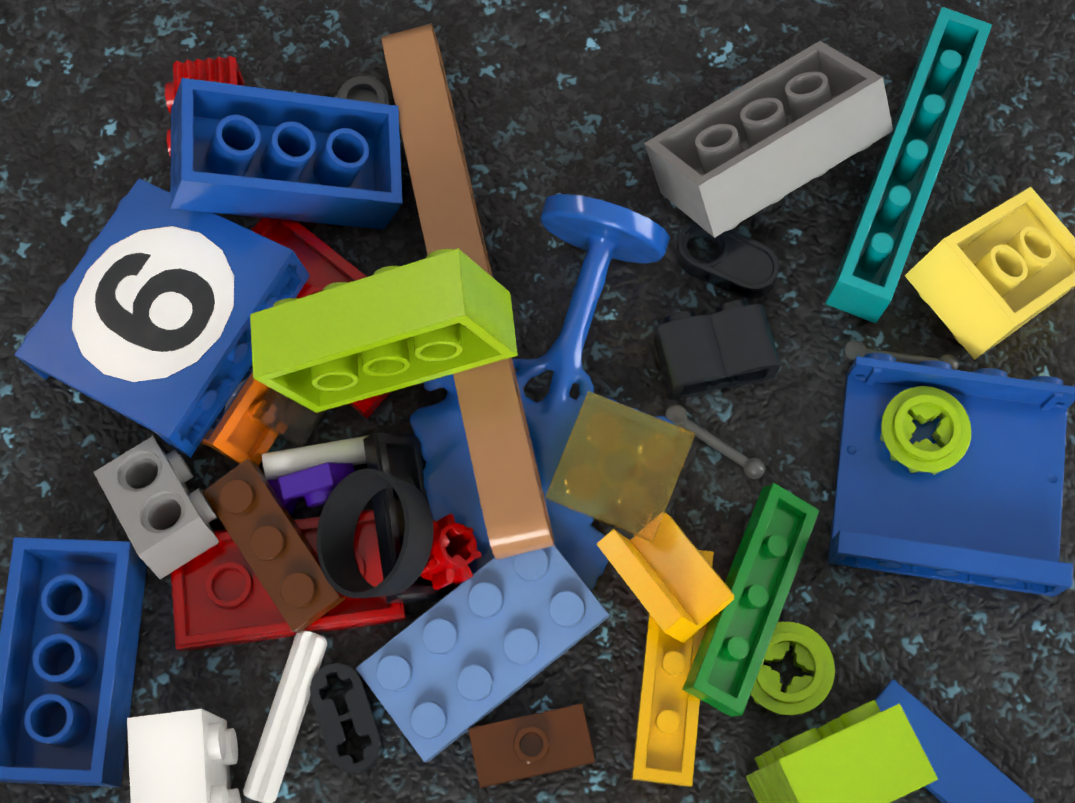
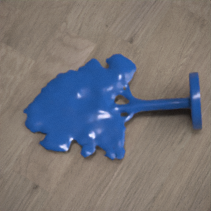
M556 194L546 198L540 223L548 232L559 239L586 250V255L573 289L570 305L560 334L546 354L537 359L512 360L514 369H518L515 372L551 523L554 545L591 591L595 588L598 577L603 574L609 561L597 546V543L605 535L591 526L595 516L607 514L614 506L630 517L644 509L642 490L638 481L624 475L632 467L647 458H650L656 465L663 456L673 450L670 441L677 435L678 430L676 424L665 416L653 417L637 408H631L618 403L609 397L601 399L594 396V386L591 377L583 370L582 366L583 347L598 299L605 284L611 259L644 264L658 262L666 252L670 236L663 227L628 208L580 195ZM547 370L554 371L549 392L542 401L536 403L525 396L523 387L531 378ZM453 374L424 382V389L433 391L438 388H445L448 391L447 396L440 403L417 409L414 414H411L409 422L414 435L419 438L421 454L426 461L423 471L424 488L432 519L437 521L448 514H453L455 523L463 524L468 528L472 527L474 530L473 534L477 542V550L481 552V557L467 564L472 574H474L491 561L494 555L487 535ZM573 383H579L580 394L577 400L571 398L569 394Z

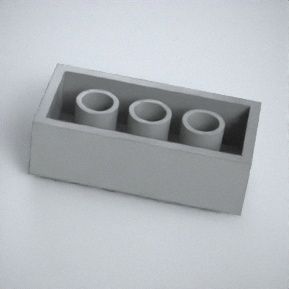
M819 41L644 144L660 193L715 238L723 232L735 228L740 222L770 204L780 201L785 195L810 180L822 176L830 168L857 152L869 148L872 143L891 133L893 126L883 77Z

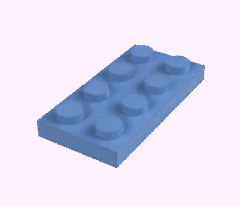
M556 546L501 560H496L494 557L474 573L473 577L464 581L360 664L356 670L422 760L429 762L467 732L468 728H472L608 619L610 615Z

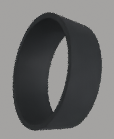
M376 469L355 471L338 483L323 507L317 530V554L321 570L328 583L337 592L350 598L391 596L403 592L421 575L428 562L433 543L432 514L423 494L414 485ZM392 486L397 492L403 507L405 519L404 540L400 555L392 571L379 585L374 587L364 579L356 563L354 554L355 529L359 516L367 502L377 492Z

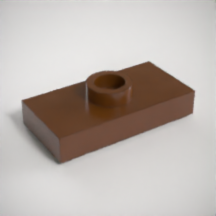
M582 703L468 728L480 789L595 763Z

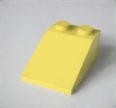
M1029 187L941 240L905 277L918 291L920 297L948 327L957 342L975 360L1075 287V237L1032 187Z

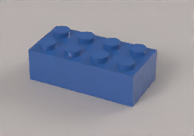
M188 78L181 79L171 108L170 209L384 230L402 205L398 106Z
M14 537L0 631V782L121 787L128 733L127 718L130 716L147 570L146 563L138 556L131 542Z

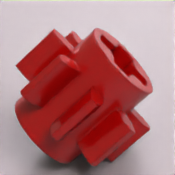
M448 514L437 521L433 520L432 549L428 562L420 576L424 579L432 580L434 590H439L452 582L457 585L473 577L472 571L467 564L481 557V552L477 550L473 528L455 523L453 514Z

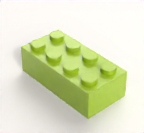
M459 248L454 250H436L429 253L426 259L403 266L382 267L376 270L372 276L350 283H332L325 286L321 292L299 299H282L275 302L271 308L250 314L253 379L316 413L518 356L510 292Z
M875 700L853 709L817 729L815 727L754 758L759 770L746 776L758 803H890L938 780L900 703L881 712Z

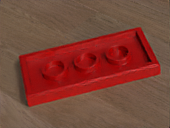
M372 509L362 511L359 516L354 535V554L360 573L369 584L376 587L383 581L374 511ZM320 517L294 520L317 554V530ZM226 529L214 531L219 543L171 572L176 650L180 652L293 637L297 633L291 630ZM345 596L346 599L303 631L322 633L407 621L405 603L387 604L386 596L350 598Z

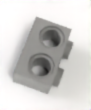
M154 436L93 472L136 553L159 579H162L219 543L218 538L209 525L210 521L217 518L213 508L199 488L191 493L185 483L194 477L189 467L176 449L166 453Z

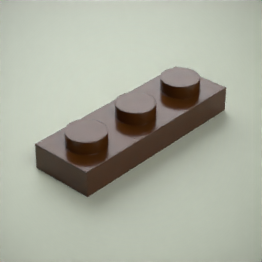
M247 458L202 492L293 632L299 633L346 599L344 595L337 592L326 580L317 554L255 461Z

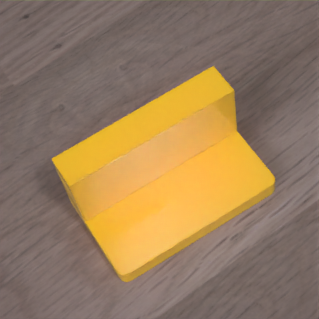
M667 513L658 515L631 540L613 529L597 543V546L663 632L682 643L687 641L734 600L733 592Z

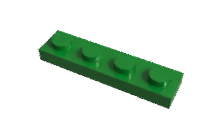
M775 483L762 487L726 578L725 584L733 592L734 600L709 621L682 689L730 717L743 715L820 511Z

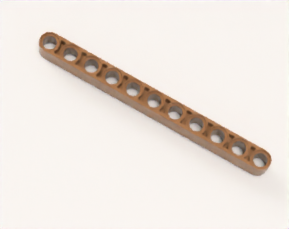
M430 23L383 36L381 39L395 105L398 106L399 125L427 255L440 249L454 250L459 248L493 277L444 64L433 25ZM512 357L453 374L487 535L495 559L501 560L555 546Z

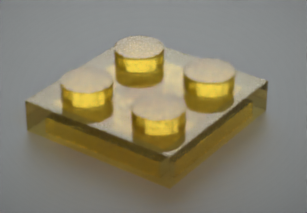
M588 391L545 499L653 542L696 433Z

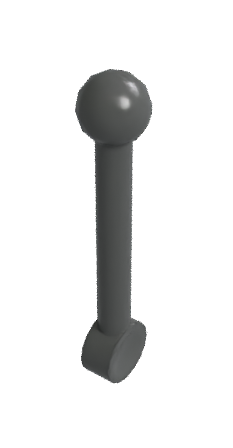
M857 340L848 342L843 351L844 359L850 364L853 363L856 356L863 357L869 353H885L894 356L896 362L918 365L923 361L935 360L950 364L953 370H958L959 367L957 358L951 354L934 358L867 349L862 342Z
M673 405L667 409L665 417L676 424L677 429L684 428L743 467V471L748 478L758 479L764 475L765 465L761 459H749L688 419L687 412L682 406Z

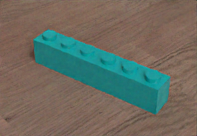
M945 7L940 9L923 44L893 123V131L887 139L826 300V305L877 323L890 304L992 24Z

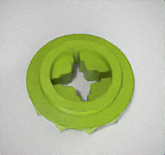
M919 386L904 390L889 402L881 416L880 440L885 443L889 450L891 460L899 461L908 467L910 473L928 472L935 475L955 466L965 455L970 445L971 424L967 412L956 398L938 388ZM937 417L941 420L936 425V430L932 434L933 439L937 443L933 444L927 438L920 442L916 441L914 444L910 443V439L913 437L912 434L916 430L912 420H916L922 425L928 421L933 422Z
M777 622L751 691V696L756 704L774 712L776 715H802L817 707L829 694L835 676L834 659L827 643L811 628L795 622ZM791 645L793 646L791 655L794 656V666L801 668L802 672L810 673L811 676L793 677L785 687L784 692H781L780 673L771 670L770 666L763 665V662L769 664L772 661L780 662L789 651Z

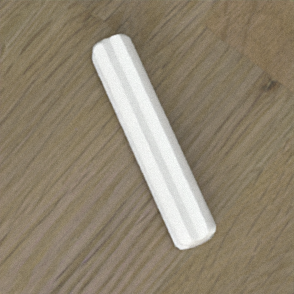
M301 631L295 635L243 789L244 796L262 803H273L277 798L311 695V682L320 668L327 647V640L319 634Z

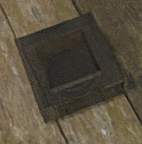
M270 388L252 417L291 446L303 447L325 411L316 413Z

